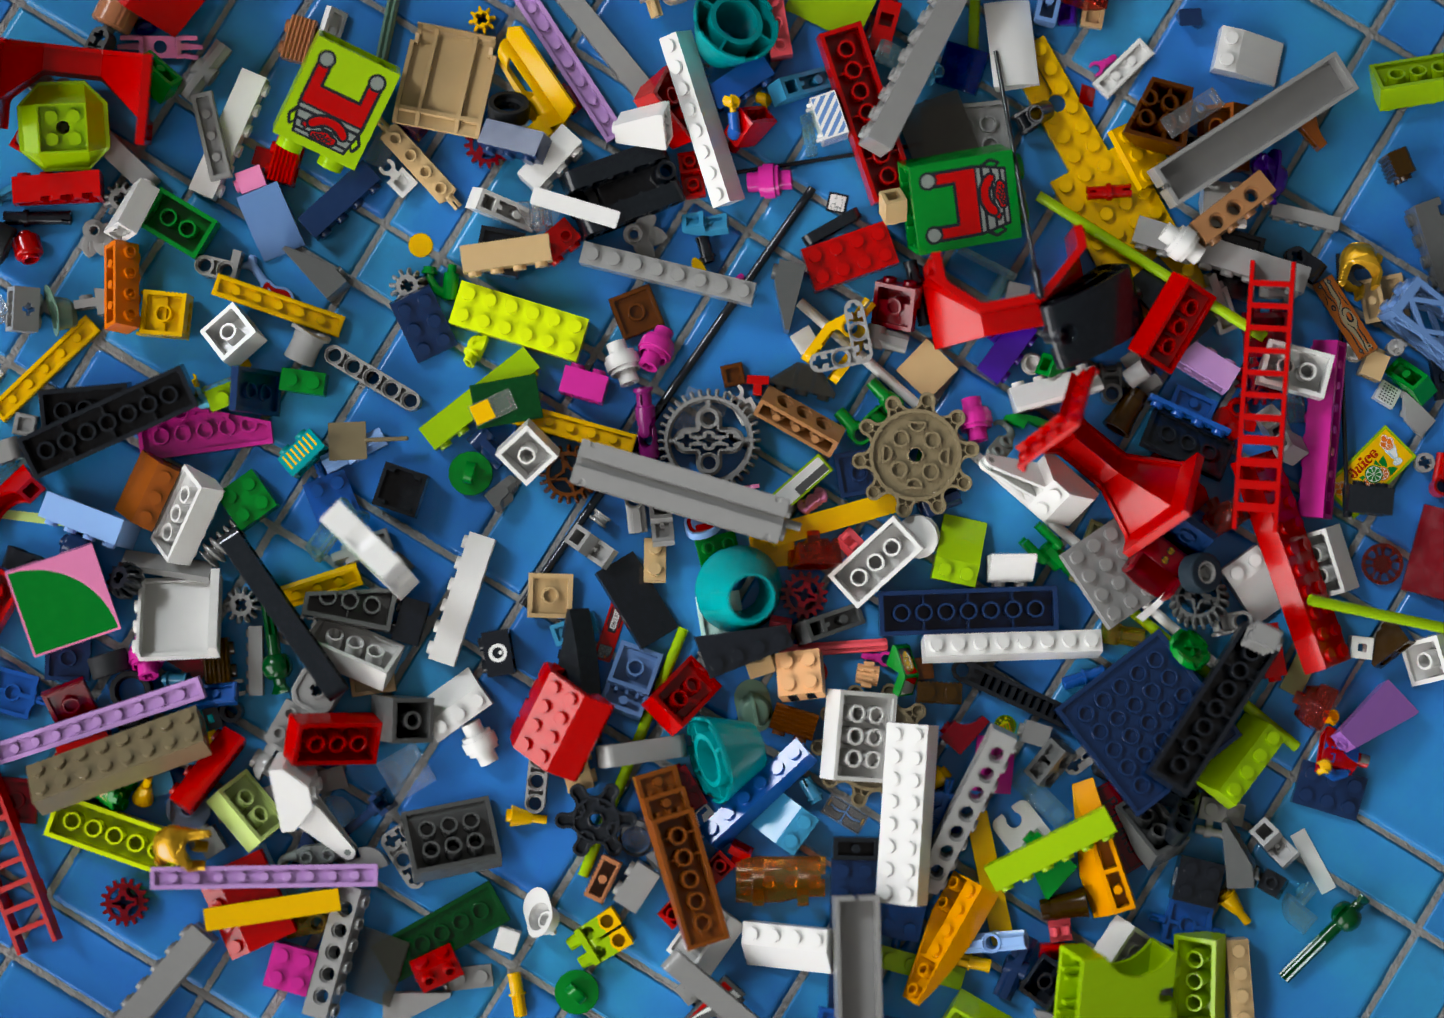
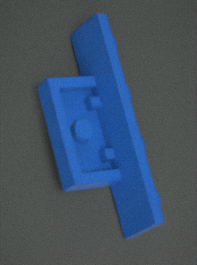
M1179 384L1176 385L1170 401L1153 393L1148 395L1147 401L1151 402L1150 405L1156 409L1162 410L1165 408L1171 411L1170 414L1179 419L1187 418L1191 420L1190 423L1198 428H1203V426L1209 428L1211 433L1218 437H1227L1231 434L1232 429L1211 420L1218 405L1217 401Z

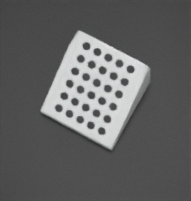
M1382 379L1371 399L1390 410L1395 406L1402 390Z

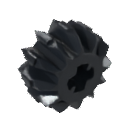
M127 561L119 562L118 566H112L113 571L108 574L110 579L106 582L109 586L108 591L116 598L132 600L133 595H139V588H144L141 585V582L145 580L142 576L143 570L136 566V564Z

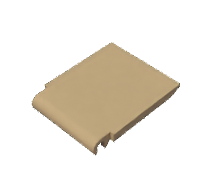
M418 21L415 40L410 39L394 106L392 123L478 139L497 62V56H494L497 37Z

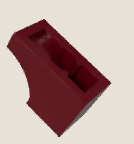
M982 715L975 721L966 724H959L955 720L951 723L947 721L939 730L941 732L939 738L961 755L990 721Z

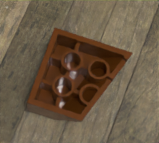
M1152 77L1122 134L1134 147L1172 156L1186 147L1194 87Z

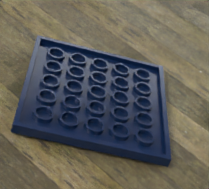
M1157 629L1055 708L1054 711L1135 816L1139 817L1171 792L1170 789L1144 772L1202 682L1191 669L1184 667L1174 658L1170 650L1169 640L1160 629ZM1234 724L1211 759L1242 736Z

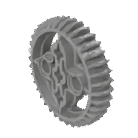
M710 388L706 390L707 395L703 396L702 390L698 389V397H694L692 391L689 392L690 400H687L685 395L681 396L684 401L681 405L675 400L674 403L678 408L674 410L669 406L668 410L672 412V415L664 414L663 417L668 419L667 424L664 422L659 424L665 427V431H657V434L664 435L663 439H658V443H664V447H660L658 450L659 452L665 451L666 454L661 456L660 460L668 459V464L680 467L671 451V444H674L679 452L696 455V466L700 473L713 476L722 468V455L737 453L746 443L747 450L739 466L728 475L718 478L735 484L734 478L736 477L743 481L744 478L740 473L744 471L745 474H750L749 470L745 468L747 465L750 467L755 466L754 463L749 461L751 458L757 460L758 456L753 454V450L760 451L761 449L754 446V442H761V438L754 439V434H759L760 430L753 431L752 426L758 425V421L750 422L749 419L753 418L754 415L753 413L748 416L745 414L749 407L746 406L742 410L739 407L743 403L742 400H739L737 404L733 402L736 398L735 395H732L730 400L726 399L727 391H724L723 397L718 396L719 389L715 390V395H710ZM704 402L705 406L696 413L695 427L682 428L671 438L673 425L680 414L687 408ZM712 403L723 404L736 412L745 425L747 437H744L737 428L722 427L721 412L712 406ZM706 412H711L715 415V421L711 425H706L702 420ZM701 426L705 429H712L717 426L719 432L727 433L726 435H715L713 431H705L703 436L691 435L692 433L699 432ZM688 434L689 438L696 440V442L689 443V447H685L684 443L677 442V440L683 439ZM707 434H711L713 439L719 441L712 443L711 447H707L706 443L699 440H703L707 437ZM729 434H733L734 438L741 441L734 443L733 447H729L728 443L721 440H725V438L729 437ZM703 446L704 450L710 451L714 450L715 446H727L726 449H719L717 455L710 452L701 455L699 449H692L691 447ZM708 456L713 457L716 462L714 468H704V458Z

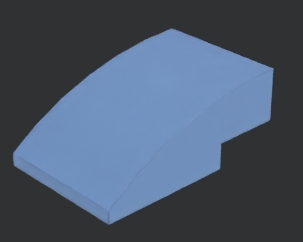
M278 181L236 198L264 262L286 254L283 250L285 246L295 250L306 246Z
M621 640L602 693V697L615 705L613 713L640 722L644 711L641 704L650 695L663 654L647 648L640 650L637 645Z

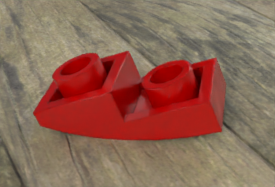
M695 151L677 153L682 189L686 200L705 198L704 180Z

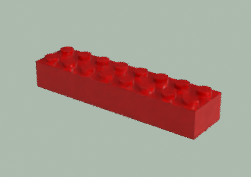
M858 21L820 33L816 38V42L832 90L836 92L849 130L848 138L870 205L874 206L879 204V191L900 187L897 161L907 159L899 136L892 150L882 157L858 145L861 139L858 137L859 132L870 121L868 115L873 106H877L880 101L878 95L883 88L862 23Z

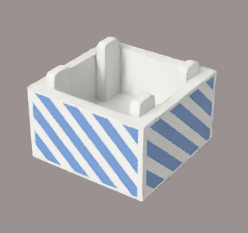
M835 90L809 98L805 111L806 114L811 113L818 134L816 143H821L822 147L847 139L849 130Z

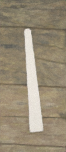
M1162 595L1136 617L1142 622L1145 621L1162 605L1163 601L1160 600Z

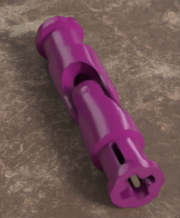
M653 387L633 388V392L636 393L637 402L635 414L637 425L639 426V454L658 460L660 453L655 426L656 413L655 405H652L651 396ZM652 436V443L648 445L644 438Z

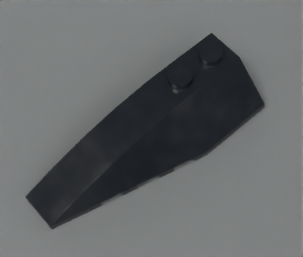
M589 608L567 609L562 632L561 650L559 649L557 657L559 659L558 665L565 669L561 675L588 695H601L598 656ZM602 733L600 734L596 744L602 743Z

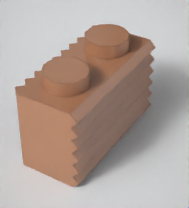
M292 14L291 20H286L284 32H287L285 41L281 40L278 47V53H281L280 57L282 60L302 65L320 27L318 21Z
M602 854V858H600V862H598V866H596V870H594V874H592V878L589 880L590 882L584 891V896L601 904L604 903L623 864L622 861L607 854Z

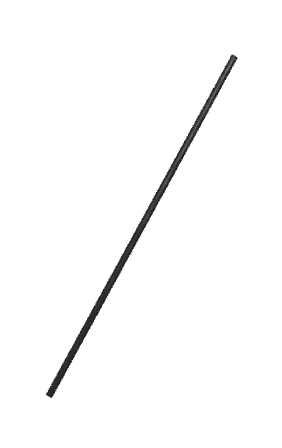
M808 186L744 280L754 281L816 192L813 187ZM728 302L655 406L656 420L737 304ZM638 432L636 433L637 439H636V443H635V446H634L633 453L635 452V450H636L637 447L639 446ZM595 492L540 573H550L569 547L564 542L565 538L576 523L580 526L585 524L605 495L604 493ZM528 590L519 601L524 607H527Z

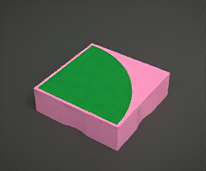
M92 542L63 551L56 556L44 560H36L5 571L34 658L121 629V624L107 589Z

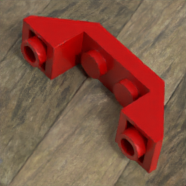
M721 850L708 860L715 885L736 866ZM669 900L657 915L673 930L678 923Z

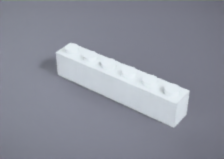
M243 67L219 118L232 173L234 172L235 166H233L236 157L239 158L242 154L244 138H248L253 128L251 125L254 117L257 118L262 106L260 102L263 97H267L271 87L266 77ZM203 154L188 189L216 202L218 198H222L226 186H224L226 179L215 182L210 181Z
M471 531L469 535H464L461 547L464 550L462 556H457L454 565L457 572L455 578L451 577L447 590H450L448 599L444 598L440 611H443L441 620L437 619L433 632H436L434 641H429L426 653L429 654L428 659L452 667L456 666L497 540Z

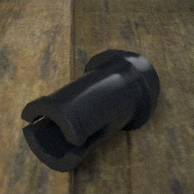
M709 236L695 238L701 256L699 261H702L703 264L714 262L716 253H713Z

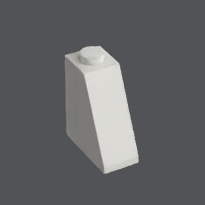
M669 101L621 112L612 125V133L615 134L616 143L667 150L673 138Z
M140 178L134 182L106 226L104 233L121 241H127L136 235L160 189L155 187V184L148 179Z

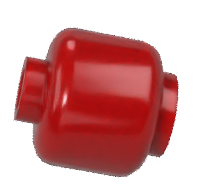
M23 230L12 240L15 258L19 262L31 265L37 263L42 257L43 247L38 234L29 230Z

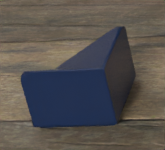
M1200 8L1180 9L1177 12L1176 19L1180 26H1192L1196 29L1202 26Z

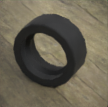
M503 91L489 98L488 119L517 126H523L529 121L530 102L523 94L514 91ZM506 108H508V109H515V110H514V111H504V110H501V109H506Z
M123 671L112 680L109 692L113 704L123 701L119 696L121 683L128 678L139 680L138 671ZM141 681L145 693L154 690L152 681Z

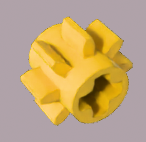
M478 6L476 13L470 12L473 20L468 22L469 25H475L474 32L477 33L481 30L486 34V30L489 28L494 30L491 21H495L496 17L489 16L490 8L484 11ZM485 17L487 22L479 24L478 18L483 19Z

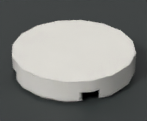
M914 514L902 521L926 547L915 558L928 557L937 549L940 532L938 526L931 518L921 514Z

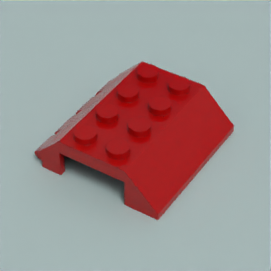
M547 661L544 662L538 674L539 679L535 680L528 694L529 698H526L519 712L520 717L516 718L511 728L510 740L514 749L544 771L576 782L615 705L600 694L588 695L561 675L565 669L556 663Z

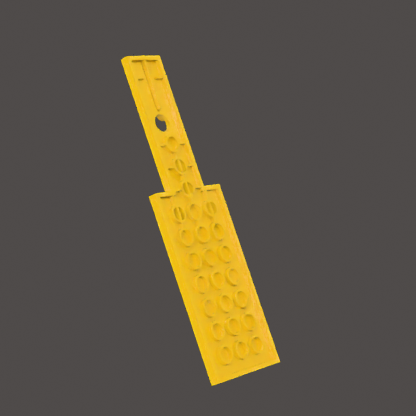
M1043 35L1034 40L1040 86L1022 88L1030 105L1043 100L1048 101L1054 95L1061 96L1065 101L1064 109L1060 112L1054 111L1053 117L1042 124L1068 173L1049 183L1059 202L1135 249V245L1130 243L1140 215L1167 224L1170 222L1175 226L1154 186L1151 185L1141 191H1137L1115 147L1110 150L1107 149L1083 104L1078 102L1079 97L1045 36ZM1106 183H1111V185L1131 183L1132 198H1112V201H1107L1106 199L1087 201L1086 186H1105ZM1084 231L1087 243L1086 250L1096 267L1103 264H1130L1133 277L1143 269ZM1135 249L1151 260L1157 257L1155 255L1156 251L1147 249V252ZM1160 257L1172 271L1191 279L1202 288L1206 287L1203 274L1197 264L1193 265L1190 263V265L1174 261L1170 257ZM1141 304L1145 319L1149 311Z

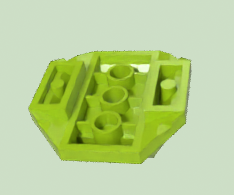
M85 80L38 82L17 105L20 152L45 172L90 170L111 147L108 102ZM66 121L70 126L69 132H60L58 123Z

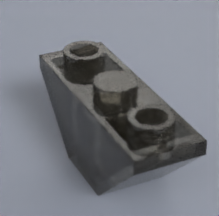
M796 362L770 379V385H774L773 387L779 391L786 392V389L795 390L794 394L803 397L812 394L817 396L816 400L829 402L830 399L834 400L836 395L823 372H815L809 364Z

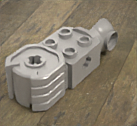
M302 669L291 688L292 700L286 698L264 736L267 742L263 750L258 748L249 763L258 781L264 775L270 776L269 769L278 751L283 752L289 713H331L335 710L344 693L331 702L325 697L323 692L321 695L317 694L316 696L314 694V687L318 685L307 669Z

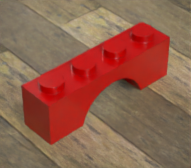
M24 464L0 485V520L13 506L20 503L31 504L46 490L40 479L35 480L31 470Z

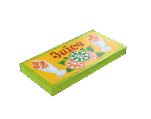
M1384 425L1348 461V482L1352 484L1353 480L1366 481V486L1375 483H1386L1389 485L1417 456ZM1343 467L1336 473L1334 500L1342 508ZM1352 513V518L1355 519L1360 513Z

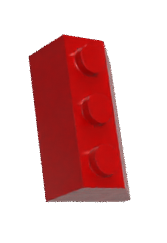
M666 65L639 88L633 102L639 108L669 101L673 138L669 146L673 150L692 141L668 66Z

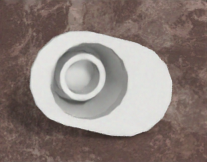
M540 887L533 888L526 895L523 904L528 933L534 938L542 935H556V928L560 921L559 912L552 906L550 897L545 889Z

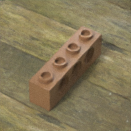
M1259 169L1190 222L1188 226L1197 232V235L1200 237L1198 240L1200 245L1205 248L1210 244L1213 247L1222 240V234L1226 231L1230 234L1240 226L1238 224L1239 221L1243 218L1247 221L1255 215L1257 207L1260 205L1265 207L1274 200L1272 196L1276 189ZM1245 194H1252L1255 197V201H1248ZM1228 207H1235L1238 214H1230ZM1211 220L1219 221L1221 228H1214L1211 225Z
M771 385L768 386L753 412V415L829 458L846 430L845 427Z

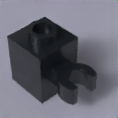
M1256 865V868L1260 869V881L1257 888L1279 900L1289 880L1269 868L1262 873L1261 868Z

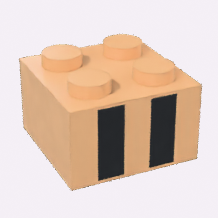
M819 648L775 653L778 697L783 703L826 698L823 654Z

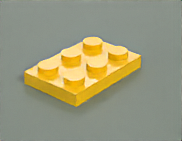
M1126 123L1109 131L1107 134L1137 191H1141L1154 185L1147 171L1167 159L1165 154L1134 147L1122 134L1127 125Z

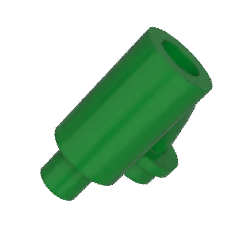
M448 264V271L444 272L443 287L438 284L434 275H438V272H436L437 267L423 266L421 274H425L433 292L441 297L442 300L455 301L459 283V274L456 273L457 265Z

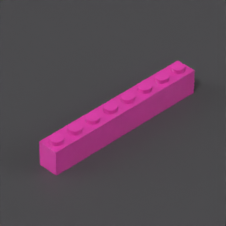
M1313 340L1311 349L1335 355L1324 399L1317 401L1306 398L1308 407L1304 417L1306 430L1303 435V441L1309 453L1301 459L1302 477L1299 480L1300 499L1297 502V508L1301 517L1332 520L1347 343L1339 340Z

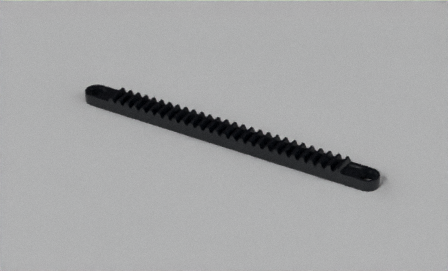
M973 662L952 664L951 674L956 680L1070 731L1054 711L1055 708L1062 704L1061 702ZM959 664H965L968 667V674L964 677L956 673V667ZM1197 784L1194 785L1195 787L1198 788V790H1200V791H1202V792H1204V793H1207V792H1206L1205 790H1203L1199 785H1197Z

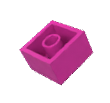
M571 363V366L565 365L558 391L562 395L603 406L610 379L606 376L605 371L593 369L590 372L586 371L583 365Z
M280 939L274 941L263 985L306 997L319 950Z

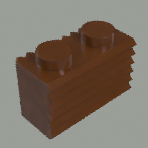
M776 702L769 728L773 729V734L785 737V733L794 735L793 740L797 738L806 744L807 740L812 741L820 715Z

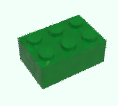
M160 187V191L141 228L196 260L199 256L204 255L222 224Z

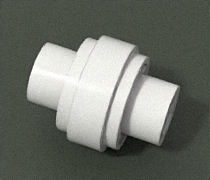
M1169 222L1158 236V239L1166 244L1164 249L1167 252L1166 255L1174 261L1182 262L1186 259L1195 265L1206 250V248L1198 243L1200 237L1197 235V232L1189 226L1185 227L1182 225L1178 229Z
M618 339L608 343L606 347L609 355L605 358L606 362L604 363L608 375H611V378L614 379L618 378L621 387H628L638 383L640 380L636 371L641 368L638 364L640 361L638 352L634 348H628L625 339Z
M479 718L461 727L466 736L461 740L463 743L461 746L466 756H469L470 759L477 758L481 767L499 759L494 749L498 746V738L493 729L491 730L490 727L484 728Z

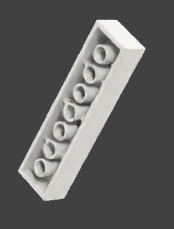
M887 722L876 894L880 895V903L915 907L927 906L939 726Z

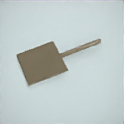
M366 421L328 423L329 461L367 459V442L407 441L409 437L366 438Z

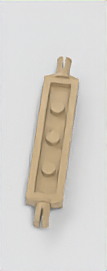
M381 116L377 125L383 131L380 139L439 204L447 201L455 211L459 209L458 207H461L462 204L454 196L457 188L397 123L389 125Z

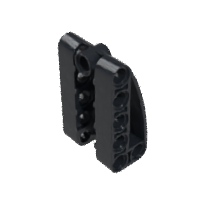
M634 146L563 173L559 178L566 196L620 212L616 228H610L571 216L576 221L583 241L610 233L635 223L639 218L650 214H657L686 200L676 175V166L670 161L667 150ZM660 168H666L670 176L665 177L661 175Z
M1103 264L1097 266L1039 305L1045 326L1042 331V339L1046 344L1053 345L1051 352L1056 369H1067L1085 362L1136 335L1144 321L1140 304L1143 300V293L1135 285L1130 264Z

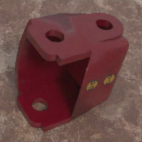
M1161 535L1129 557L1121 571L1149 594L1157 598L1162 595L1160 600L1164 602L1174 595L1181 584L1178 578V568L1180 562L1187 554Z

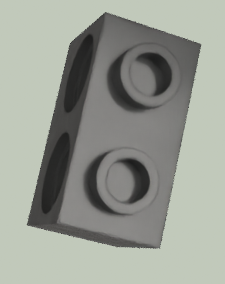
M1050 737L1024 772L1038 786L1051 788L1077 756V753L1063 740Z

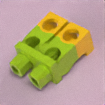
M613 905L575 929L574 934L566 940L572 951L581 945L586 952L577 958L582 968L593 964L596 966L635 942L625 924L610 934L604 935L623 922Z

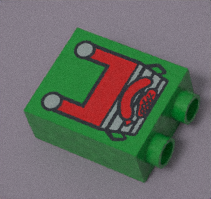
M1001 144L897 161L900 188L907 198L905 229L909 250L920 256L938 251L942 252L1022 237L1021 224H1024L1020 198L1017 196V180L1012 149ZM1016 153L1021 180H1023V161L1020 154ZM1025 199L1026 210H1027L1028 221H1029V209H1028V205H1027V202H1026V199Z

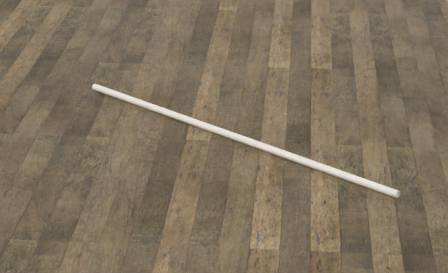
M804 298L796 305L798 309L821 329L826 323L830 322ZM835 330L831 335L842 347L851 345L850 339L839 330ZM862 350L858 356H861L862 360H864L867 353ZM873 358L869 362L863 363L869 371L912 408L917 406L919 399ZM958 433V437L961 440L967 441ZM979 452L977 456L970 459L979 466V461L984 455ZM989 474L995 481H997L1018 501H1020L1026 508H1028L1034 515H1036L1027 506L1023 492L1005 483L999 478ZM1044 522L1071 547L1081 541L1064 525ZM1150 601L1142 609H1147L1153 603ZM1159 608L1150 615L1172 635L1179 629H1182ZM1210 653L1211 657L1206 665L1212 668L1217 659Z

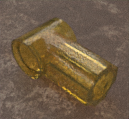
M1102 623L1101 633L1102 643L1136 647L1145 640V629L1122 626L1119 623L1107 630Z
M322 913L293 918L298 931L286 936L287 939L322 933L325 931L329 915ZM315 917L323 920L322 928H317L314 925Z

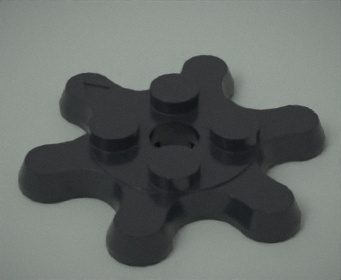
M574 784L571 787L570 795L575 801V809L568 813H558L555 817V824L561 829L571 828L576 832L577 840L573 845V852L577 856L587 855L590 847L594 844L603 845L611 856H618L622 852L623 846L617 838V832L624 827H634L638 822V817L632 811L622 812L618 810L615 800L619 796L620 790L616 784H607L603 792L598 796L590 795L582 784ZM600 814L603 820L602 823L594 824L591 821V815Z

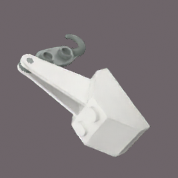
M1004 420L993 422L995 426L1001 425L1007 434L998 436L987 448L986 455L979 461L980 468L984 472L999 478L1023 492L1027 506L1044 522L1070 526L1096 499L1099 493L1055 454H1044L1037 462H1030L1025 472L1017 468L1019 459L1007 457L1013 450V440L1015 438L1013 427Z
M278 752L269 769V775L281 832H292L299 827L321 843L303 845L292 852L285 853L278 859L277 865H284L288 861H295L304 865L334 862L339 856L346 860L353 859L357 851V845L319 796L320 790L323 789L322 778L318 777L317 769L311 765L292 766L283 756V752Z

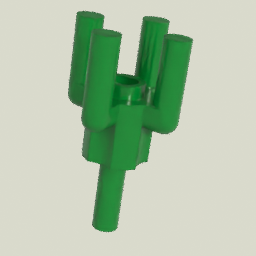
M1039 521L1034 528L1047 541L1039 549L1025 537L1018 544L1028 554H1037L1036 562L1042 565L1047 564L1054 572L1060 568L1069 577V571L1059 558V555L1064 552L1062 549L1063 542L1044 523Z

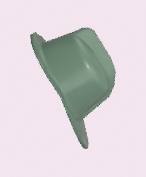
M47 284L44 285L45 302L52 320L54 334L57 337L59 331L78 325L77 310L74 309V304L69 299L55 297L51 288Z
M755 679L741 682L734 693L738 720L752 722L759 732L766 730L773 715L767 687Z

